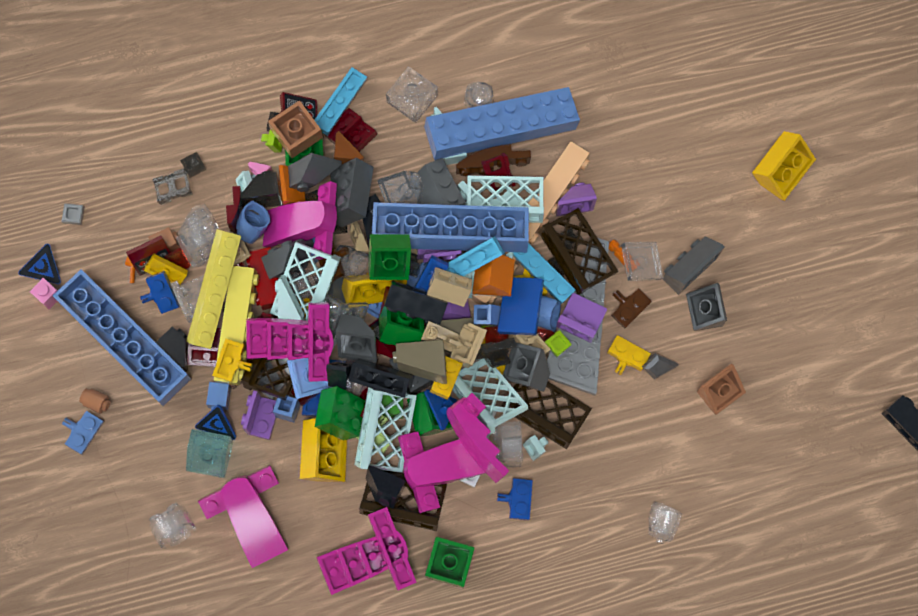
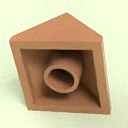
M730 364L702 385L697 393L712 412L717 415L745 394L746 391L734 365Z

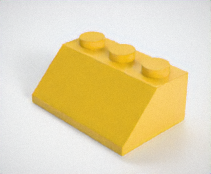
M784 131L752 174L762 187L785 201L816 158L800 134Z
M369 273L344 278L341 290L347 308L382 302L385 288L390 286L392 280H370ZM394 280L403 284H407V280Z
M316 418L303 420L300 479L320 482H345L347 440H341L314 427Z

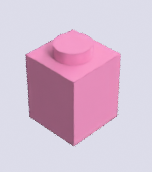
M44 278L30 291L48 309L57 302L53 297L57 290Z

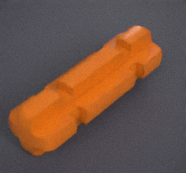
M612 240L609 243L608 249L614 252V255L623 265L627 266L626 268L629 272L635 271L638 268V264L635 260H631L632 257L623 247H619L620 244L616 240Z

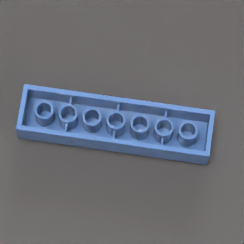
M567 87L426 117L424 128L433 158L437 160L490 147L576 130L580 118L570 89Z
M374 202L372 234H409L411 249L469 251L495 236L504 252L527 253L529 242V208Z
M82 269L53 295L162 406L191 380L188 374Z

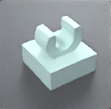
M242 171L235 179L237 186L241 187L244 196H247L251 191L257 190L260 186L259 184H253L257 176L250 175L249 171Z
M534 435L523 446L534 461L545 452L544 447L549 442L545 436L538 440L536 435Z

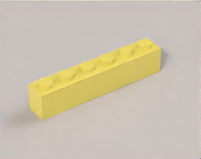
M216 230L187 342L192 345L209 349L212 347L239 247L240 235Z
M233 266L227 289L217 360L226 338L245 345L242 361H247L245 350L246 319L254 317L251 309L252 304L255 305L256 303L254 289L259 283V274H257L254 268ZM239 368L235 373L232 383L214 377V381L240 386L245 370Z

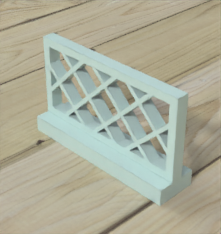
M468 176V206H478L471 205V201L476 196L482 201L479 206H493L490 201L497 197L502 202L498 207H528L529 223H543V177ZM471 182H480L483 186L476 191L471 186ZM493 182H498L502 185L497 191L490 187ZM511 183H518L521 187L514 191L509 185ZM531 183H539V188L534 192L528 187ZM486 188L492 193L487 199L480 194ZM504 189L511 193L507 199L499 195ZM523 189L530 194L525 200L518 195ZM515 197L521 203L518 206H512L508 202ZM534 197L539 202V207H531L528 202Z
M295 242L284 275L286 278H289L290 281L288 282L292 284L296 292L294 294L298 297L301 308L306 313L304 321H308V309L306 306H308V303L325 302L341 257L337 255L332 256L302 243ZM298 248L305 250L309 258L299 261L296 255ZM320 256L327 259L325 266L317 268L313 258ZM310 260L314 270L305 274L301 264ZM298 265L302 276L293 279L290 269ZM316 273L319 282L311 286L307 276ZM304 278L308 288L299 291L295 281ZM309 290L313 297L312 301L304 303L300 294ZM277 292L270 314L278 316V311H275L276 299L278 300Z
M487 357L475 362L469 368L460 370L452 389L459 399L467 398L473 393L481 402L483 399L493 400L492 405H485L486 408L477 417L491 431L488 435L495 432L496 426L528 410V405ZM484 365H487L489 368L488 372L478 371ZM473 375L471 381L463 380L461 377ZM476 376L486 377L485 382L475 381ZM489 378L499 379L498 384L488 383ZM473 386L482 387V392H473ZM486 388L496 389L495 395L485 394ZM500 390L509 391V395H508V396H500V395H499V391H500ZM496 401H505L506 406H495ZM510 402L519 403L520 405L516 409L509 408ZM493 411L503 412V416L495 419L492 416Z
M368 387L354 465L360 469H368V466L372 465L381 470L403 472L404 457L401 447L395 448L391 441L398 435H403L402 432H404V435L410 433L417 395L409 394L405 398H410L409 406L402 410L398 402L403 397ZM389 395L393 402L384 408L381 403L382 396ZM396 405L400 413L391 418L387 411ZM385 413L390 421L381 427L378 424V418ZM404 416L406 424L399 430L395 421ZM392 424L397 432L388 438L383 430ZM379 433H382L386 440L377 447L374 439ZM389 443L393 452L384 457L380 449ZM378 452L382 460L377 464H370L371 456ZM395 454L399 458L398 467L390 466L387 461Z

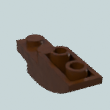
M511 144L490 147L471 154L456 164V174L461 176H470L476 173L485 175L481 161L489 160L501 155V153L507 155L510 165L526 166L530 164L531 151H512ZM499 159L490 162L491 171H494V166L496 165L497 167L502 166Z

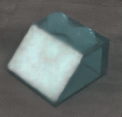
M192 429L187 447L186 471L225 478L233 445L231 436Z

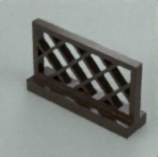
M579 208L551 223H546L538 231L577 295L583 294L586 290L619 272ZM576 215L580 221L579 226L570 224V217ZM557 224L565 226L564 234L557 233L553 227ZM568 228L578 230L576 238L566 236ZM581 231L588 233L590 236L589 242L579 239ZM565 240L575 242L574 251L565 247ZM578 243L588 246L586 254L576 252ZM591 247L599 250V258L589 255ZM575 256L585 258L584 267L576 264ZM588 259L598 262L597 270L587 268ZM601 263L608 265L611 272H600ZM586 272L596 274L593 282L588 283L585 278Z
M252 358L250 361L252 363L251 371L246 370L241 379L243 387L248 390L255 389L286 401L293 387L291 376L285 377L282 371L288 368V363L280 365L278 359H275L278 367L267 370L265 367L267 362L274 359ZM280 371L283 378L272 382L269 375ZM267 376L268 384L263 386L256 384L259 378ZM285 382L286 388L283 393L275 391V385Z
M547 382L546 385L551 391L550 396L542 397L540 391L536 390L538 398L529 400L526 390L532 389L525 386L518 388L520 385L515 384L514 390L516 392L523 391L524 402L528 405V410L515 416V418L563 448L568 449L592 408L550 382ZM556 398H565L568 406L558 407ZM553 399L555 408L545 410L543 401ZM503 401L501 407H505V406H506V402H505V401ZM510 402L509 408L516 409L520 405L519 403ZM540 402L542 411L535 412L531 410L529 403ZM579 407L586 411L583 416L575 418L572 408ZM569 409L571 419L562 420L559 411ZM556 412L558 421H549L546 413ZM573 422L574 431L572 434L564 430V423Z
M383 470L405 480L404 473ZM405 480L404 488L407 487L412 496L403 501L399 498L400 503L396 504L394 509L387 507L392 521L437 531L447 484L434 485L442 488L441 494L437 496L440 499V508L437 509L435 516L427 514V512L419 513L418 508L408 510L405 503L413 498L415 501L416 499L414 492ZM367 482L359 508V513L366 516L386 508L376 501L367 500L368 494L371 493Z

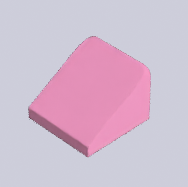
M255 162L248 163L250 171L263 182L273 173L271 166Z

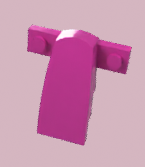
M330 181L320 185L318 201L296 202L267 210L270 216V223L264 232L263 247H273L292 240V243L299 239L308 241L315 237L313 248L331 255L333 232L337 220L335 206L337 183ZM318 256V257H316L315 259L321 260V259H324V258Z
M328 302L308 303V321L275 318L246 319L247 359L267 358L271 360L288 358V360L308 358L309 382L328 381L326 366L329 364V357L334 343L332 330L329 327Z
M471 393L467 398L463 397L447 409V417L456 435L472 458L497 483L509 470L495 457L500 450L486 437L491 431L477 418L486 406Z
M419 432L398 437L404 457V476L410 488L413 489L419 513L440 508L434 485L452 483L486 474L466 450L460 439L424 452Z
M270 465L251 475L232 478L220 490L198 500L206 519L227 510L239 542L252 568L288 550L269 510L259 496V493L279 484Z
M387 507L368 514L376 537L359 541L316 557L331 595L372 578L387 569L390 571L397 590L417 583L407 559L408 549L402 535L396 531Z

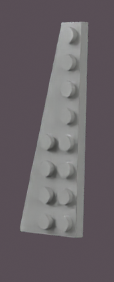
M598 238L608 254L609 242ZM591 247L589 255L599 258L600 252L598 249ZM583 258L580 266L584 267L585 258ZM588 259L587 268L597 270L598 262ZM601 263L600 272L606 273L607 265ZM585 273L588 283L594 281L596 274ZM606 280L586 290L579 296L604 307ZM603 320L592 343L558 328L557 331L560 330L572 345L557 358L550 351L547 359L550 371L549 380L594 396L596 395Z

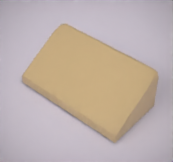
M358 221L351 223L349 235L356 251L369 252Z

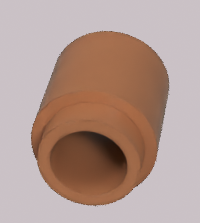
M86 388L79 400L84 407L99 414L103 411L106 412L111 404L108 395L92 388Z

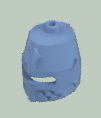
M250 201L244 206L236 225L237 235L241 236V240L253 244L263 235L270 223V216L267 210L254 201Z
M542 296L538 327L553 332L556 331L561 311L560 301Z

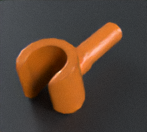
M127 256L125 265L131 267L130 283H134L136 269Z

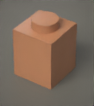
M169 227L148 237L149 240H152L161 235L171 253L180 249L177 244L180 242L176 231L172 233Z

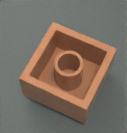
M300 100L268 121L270 130L291 158L323 138L320 127Z

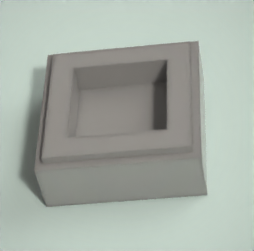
M64 203L62 223L82 225L85 207L83 205Z

